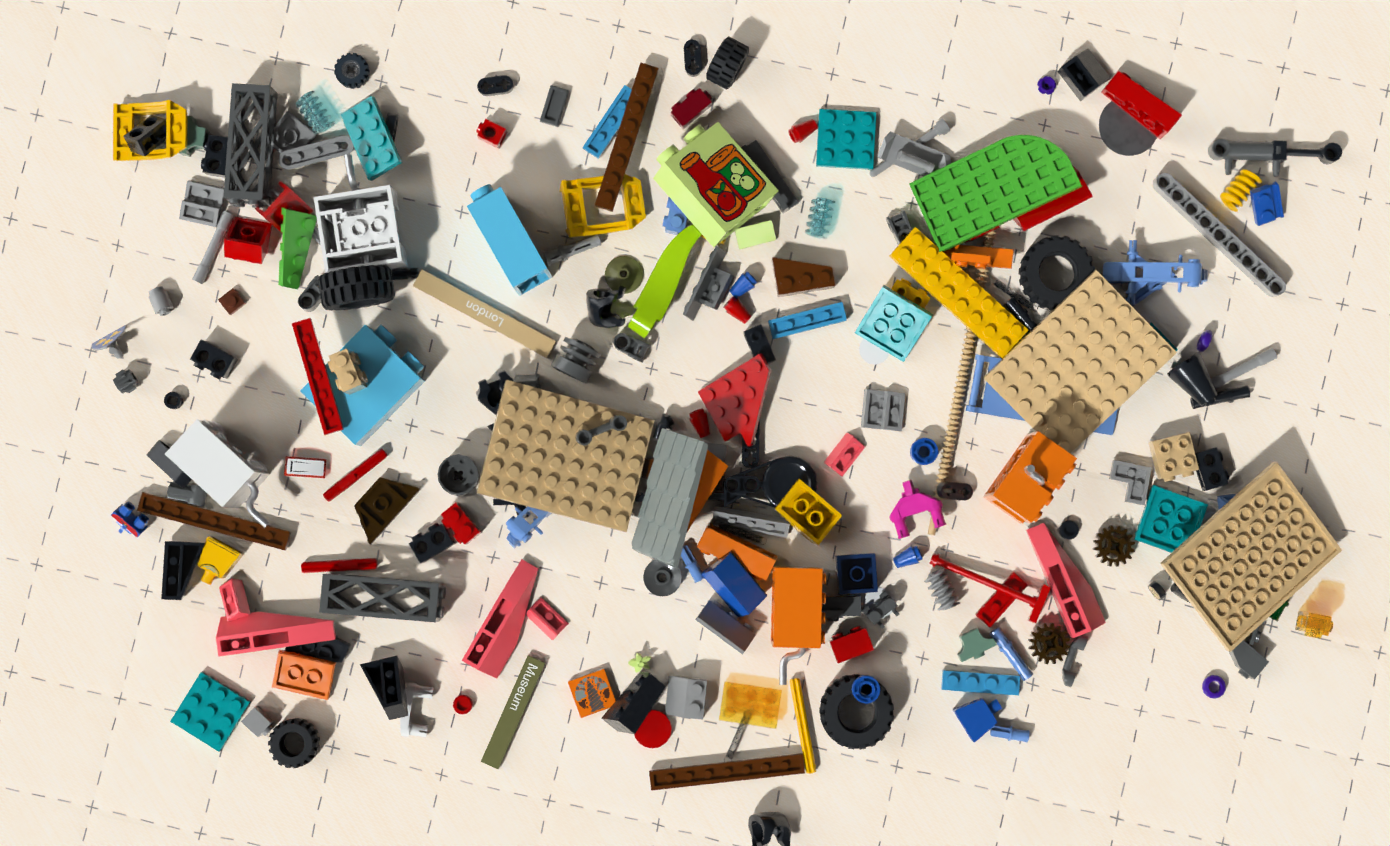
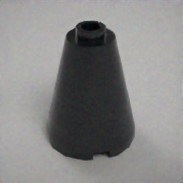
M1200 352L1195 353L1190 359L1183 361L1167 373L1178 386L1201 406L1205 404L1208 407L1217 401L1215 397L1218 394Z

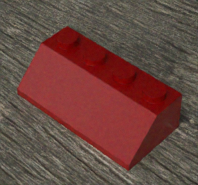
M1074 166L1073 168L1082 187L1013 219L1023 231L1093 197L1080 172Z

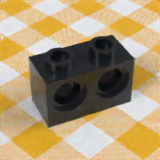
M150 115L124 135L131 152L146 156L166 140V119Z
M209 135L208 139L205 140L204 150L206 153L205 158L201 160V169H203L202 172L206 175L225 178L228 137ZM217 143L223 144V147L220 151H215V145ZM215 161H219L218 169L212 170V164Z
M761 324L743 331L753 357L762 353L768 364L776 361Z
M202 339L190 360L195 362L193 366L201 370L205 368L210 370V375L219 380L221 377L225 379L229 377L238 360ZM207 351L209 357L206 361H202L201 354ZM224 360L225 368L219 371L217 365L220 361Z
M1217 447L1195 453L1199 467L1196 473L1202 491H1208L1228 484L1229 474L1223 468V455ZM1207 454L1212 457L1210 465L1206 464L1204 460ZM1212 473L1218 475L1216 483H1213L1210 479Z
M436 523L428 528L429 532L422 535V533H419L411 538L412 542L409 545L420 564L455 545L444 524L439 525ZM437 532L444 534V540L441 543L435 540ZM422 541L428 545L424 553L418 549V545Z

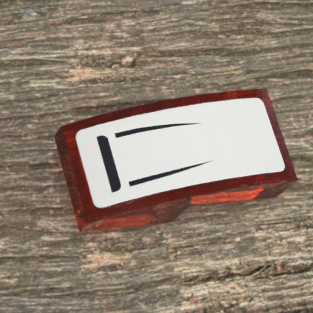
M285 456L284 476L325 478L326 459Z

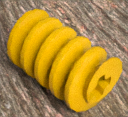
M1245 169L1241 170L1240 175L1235 177V181H1231L1230 187H1226L1225 192L1220 194L1222 202L1235 212H1238V209L1235 207L1236 205L1239 207L1243 206L1240 200H1248L1245 194L1250 195V188H1258L1255 182L1262 184V180L1256 174Z

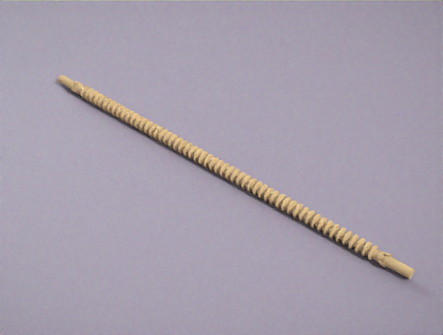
M995 230L984 236L986 240L983 241L984 246L982 247L992 248V245H994L993 240L996 239L994 237V234H996ZM977 268L979 273L976 274L978 279H975V281L982 288H986L984 283H987L985 278L988 277L986 273L989 270L987 268ZM967 327L966 330L968 331L965 333L966 338H964L965 344H962L964 349L961 350L963 354L960 355L962 360H959L961 365L958 366L960 371H957L959 376H956L958 379L955 382L957 387H954L956 392L953 395L955 397L952 398L954 402L951 403L953 408L950 409L949 425L946 426L948 427V430L945 431L947 436H944L946 441L943 442L945 447H942L944 452L941 453L943 458H940L942 463H939L941 468L938 469L940 473L937 474L939 479L936 480L938 482L935 485L936 488L939 483L947 482L946 478H949L947 473L950 472L948 467H951L949 462H952L950 457L953 456L951 451H954L952 446L955 445L953 441L956 440L954 436L957 435L955 430L958 429L956 425L959 424L960 408L963 407L961 402L964 401L962 397L965 396L963 391H966L964 389V386L967 385L965 380H968L966 375H969L967 372L970 369L968 365L971 364L969 359L972 358L970 354L973 353L971 349L974 348L972 344L975 342L973 340L974 337H976ZM934 490L935 496L933 497L941 501L944 500L937 495V490ZM931 516L928 534L935 536L936 528Z

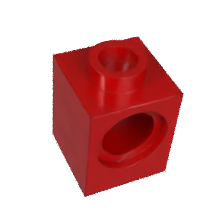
M485 119L484 123L481 122L476 130L478 133L477 137L480 140L498 149L508 133L505 128ZM494 129L496 133L493 137H487V130Z

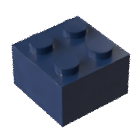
M875 553L835 555L838 594L878 592Z

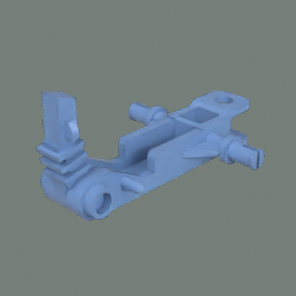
M1129 240V251L1127 252L1129 262H1106L1103 265V277L1110 284L1128 283V291H1126L1127 302L1132 306H1135L1137 291L1148 283H1178V292L1180 293L1182 284H1187V287H1199V284L1203 285V282H1207L1208 270L1202 269V263H1200L1199 259H1188V263H1182V254L1179 255L1178 262H1147L1137 252V240ZM1172 267L1174 270L1183 268V278H1177V276L1171 278ZM1137 268H1143V278H1136Z
M515 507L519 515L516 518L512 516L506 522L507 529L510 531L506 538L509 544L515 549L521 545L520 541L526 543L533 536L532 532L534 529L542 535L543 531L537 526L545 517L547 518L552 513L531 507H526L521 511L518 507ZM530 511L538 517L533 519L534 522L531 525L524 519L526 515H531Z

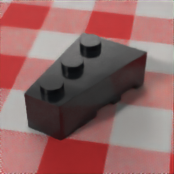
M398 656L360 664L388 719L393 720L408 716L404 669Z
M640 672L601 719L617 732L635 734L666 686L651 673Z

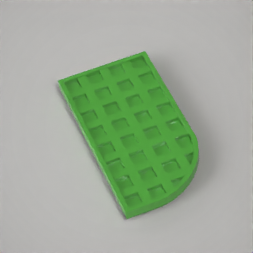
M1032 135L1006 137L909 183L933 239L939 248V252L953 248L1082 187L1068 156L1054 143Z

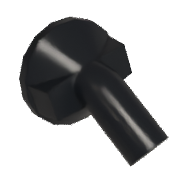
M662 414L653 438L659 439L662 428L673 430L672 426L675 423L670 414Z

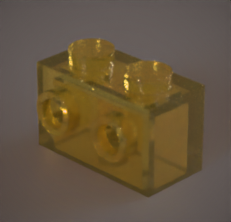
M1298 611L1295 630L1305 632L1304 636L1321 639L1322 635L1329 636V632L1331 633L1333 629L1332 617Z

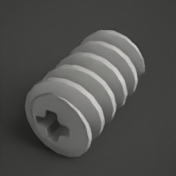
M945 568L930 573L924 581L925 583L931 582L928 590H935L931 597H938L934 602L935 604L941 603V606L937 609L938 611L950 609L961 603H955L959 598L957 595L952 596L955 589H948L952 582H945L949 577L948 574H942L946 570Z

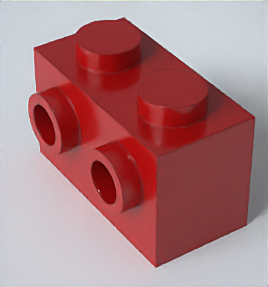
M455 502L441 514L443 517L442 523L447 529L452 528L455 532L453 536L460 544L463 542L467 545L482 533L459 503Z
M857 626L849 629L851 633L843 635L841 632L831 636L832 640L829 643L837 663L874 650L865 627Z

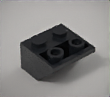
M1089 49L1076 55L1057 71L1080 102L1111 79Z

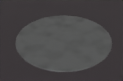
M1113 101L1105 106L1100 115V136L1105 145L1115 153L1125 156L1138 155L1147 151L1157 139L1154 134Z

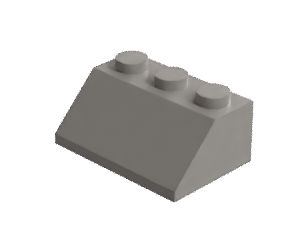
M715 599L713 602L709 600L695 620L743 655L756 636L753 633L755 629L746 622L742 625L737 621L739 617L731 611L727 614L722 610L724 606Z

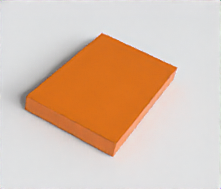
M279 650L272 688L328 700L330 698L336 662Z

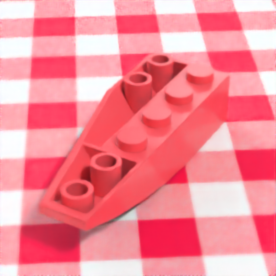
M251 612L247 616L230 622L227 621L226 616L221 617L216 634L218 657L336 640L334 620L267 612Z

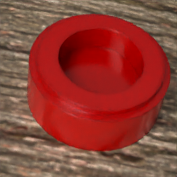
M459 695L453 702V708L458 714H467L473 707L472 699L467 695Z

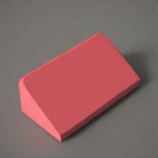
M846 433L824 463L843 477L866 446L851 434Z
M232 578L219 587L227 621L230 622L250 614L242 580Z
M540 598L525 614L551 640H554L569 624L543 598Z

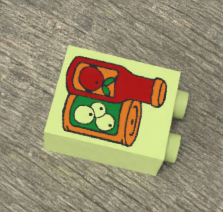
M719 122L715 123L708 130H705L701 124L696 126L684 137L683 140L688 145L680 151L674 144L663 151L656 159L660 163L661 168L653 178L713 247L717 246L765 208L778 192V189Z

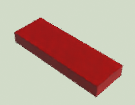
M1015 572L1003 583V585L1019 592H1023L1028 586ZM996 590L975 615L990 628L1016 598Z

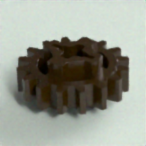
M1109 525L1108 531L1106 528H1102V534L1096 533L1098 540H1093V542L1097 544V547L1092 549L1098 551L1095 555L1096 558L1102 557L1101 563L1107 561V566L1111 567L1114 562L1115 567H1119V562L1126 564V558L1132 559L1129 553L1135 552L1131 548V545H1134L1135 542L1130 541L1133 537L1132 534L1126 535L1127 529L1120 531L1121 526L1118 525L1114 530L1113 525ZM1111 533H1117L1122 537L1118 539L1114 538V536ZM1103 539H1104V540H1105V545H1104V547L1102 548V541H1103ZM1111 542L1118 544L1116 546L1117 550L1110 548L1112 546ZM1126 544V550L1123 552V547ZM1111 553L1117 559L1108 558L1106 555Z
M1043 623V628L1036 626L1037 632L1031 631V635L1034 636L1033 639H1028L1029 642H1032L1028 649L1034 650L1031 655L1033 657L1038 655L1037 661L1041 662L1044 659V664L1047 665L1049 660H1051L1052 664H1056V659L1063 661L1062 654L1068 655L1065 649L1071 648L1070 645L1066 644V642L1070 641V638L1065 637L1067 631L1061 632L1062 626L1060 625L1054 628V623H1050L1049 627L1046 623ZM1045 631H1052L1049 635H1042ZM1059 636H1060L1061 641H1062V645H1061V646H1060L1059 643H1058V638H1059ZM1052 639L1051 643L1053 646L1047 647L1046 640ZM1037 641L1040 642V650L1037 648ZM1050 652H1057L1053 656H1047Z

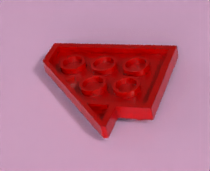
M762 353L698 391L725 442L741 433L748 447L754 443L771 374V368Z

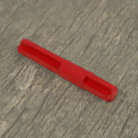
M383 449L378 450L323 494V497L328 502L332 501L387 458V453Z
M376 558L303 562L301 564L302 573L368 570L376 569L378 562Z

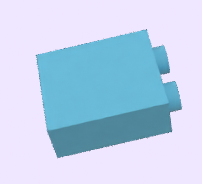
M487 184L475 190L470 195L473 203L469 204L467 208L517 294L521 296L551 279L552 276L502 188L499 187L493 190L491 184Z
M382 324L375 331L369 326L364 325L341 349L347 348L357 353L361 362L359 368L365 372L368 382H366L367 388L350 395L342 392V390L339 391L335 382L338 379L336 374L331 372L328 363L325 365L344 428L341 432L354 445L360 447L425 382L418 374L425 366L409 351L401 358L391 348L397 339ZM308 382L300 392L315 405Z

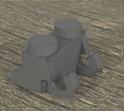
M886 591L879 595L881 599L884 597L886 599L870 613L867 612L870 610L868 606L861 610L874 626L878 624L881 629L885 626L881 623L880 619L887 613L892 611L896 617L900 615L895 609L898 605Z

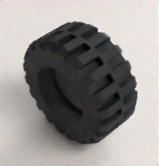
M1054 235L1041 239L1028 249L1020 262L1021 267L1018 274L1020 275L1019 283L1024 288L1023 293L1030 297L1029 300L1032 303H1037L1038 307L1043 309L1049 308V310H1054L1095 270V266H1092L1093 258L1088 256V250L1085 246L1081 247L1079 241L1076 239L1074 241L1070 240L1068 236L1059 237V235ZM1058 255L1068 260L1074 271V279L1068 288L1054 291L1042 283L1039 276V268L1047 257Z
M368 265L338 269L324 273L318 279L321 304L325 310L337 311L370 307L390 302L395 297L392 271L387 265Z
M860 674L845 675L833 681L825 690L819 707L820 720L829 737L842 747L845 746L853 750L875 746L878 741H882L894 721L892 698L886 688L879 683L880 694L873 702L875 715L872 722L860 730L850 729L841 722L838 714L839 705L846 696L852 694V684L857 677L862 676ZM869 684L862 685L861 693L864 695L869 694L871 686Z

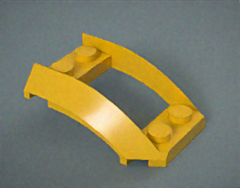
M171 100L152 103H113V161L171 158L187 148V110ZM166 114V148L153 150L146 156L131 152L124 135L134 128V116Z
M627 174L624 176L621 192L625 221L588 226L582 190L600 188L604 176L562 180L559 193L562 192L567 225L565 231L568 236H589L633 229L646 218L641 180Z

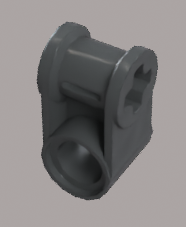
M904 210L893 217H886L888 227L899 245L902 242L900 237L908 235L912 230L909 219Z
M319 275L311 280L298 298V305L306 312L314 311L321 303L319 287H317ZM306 298L312 299V304L309 307H304L303 305Z
M624 333L616 335L613 341L616 350L641 363L644 362L643 357L647 349L651 347V345ZM618 338H625L628 344L623 348L619 347L616 343Z

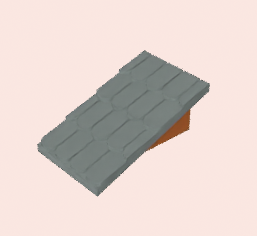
M662 428L653 454L654 461L647 479L648 487L638 514L639 521L631 544L634 551L678 569L686 533L728 468V465L708 450V444L704 441Z

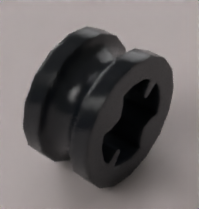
M170 392L165 395L164 404L167 408L179 409L183 404V398L176 392ZM171 396L178 398L176 405L169 403Z

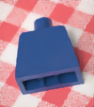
M979 698L954 708L953 712L971 741L976 742L997 723L993 714L1000 711L1002 707L997 699L986 704L984 699Z

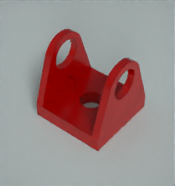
M280 181L278 184L284 191L265 212L259 207H256L255 210L281 232V224H283L282 208L309 214L314 210Z

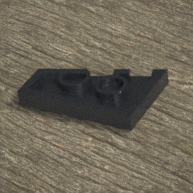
M336 637V640L289 646L284 651L342 663L351 644Z

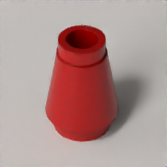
M811 119L791 126L788 133L794 143H801L817 130L818 126Z
M734 296L723 307L726 313L743 324L752 316L739 298L736 299Z
M701 408L689 413V420L699 437L703 438L710 435L707 412H704V409Z

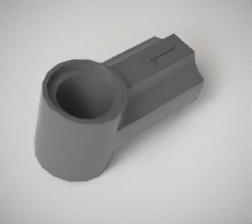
M170 482L167 498L186 501L188 504L205 506L207 493L200 486L191 484V486L187 485L183 488L176 482Z

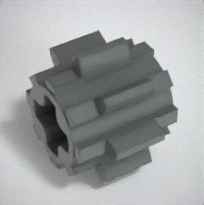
M122 369L115 374L116 377L113 381L121 393H131L137 389L135 386L139 383L131 370L125 371Z

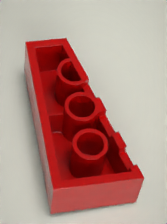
M1118 71L1101 91L1102 94L1159 139H1162L1182 116V114L1151 94L1143 86L1131 80V77L1124 72Z

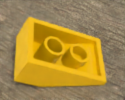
M801 479L796 481L775 508L800 534L816 545L822 542L842 516Z

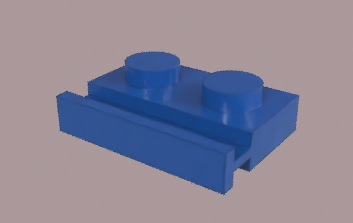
M1276 181L1271 185L1267 184L1250 190L1254 221L1257 226L1272 222L1278 217H1284L1280 188Z

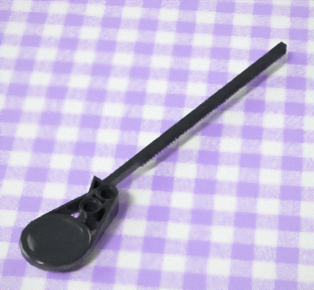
M785 456L728 477L724 481V493H711L708 500H724V507L743 497L776 508L798 479H801L815 492L817 491L818 481L816 472L808 462L800 457ZM769 465L764 473L763 481H759L755 476L745 475ZM731 479L736 480L738 483L737 489L733 491L727 488V482ZM754 479L757 482L756 489H747V480ZM760 487H763L764 495L770 503L746 496V493H755ZM638 492L634 502H643L645 495L643 493L640 495ZM493 499V505H514L512 502Z

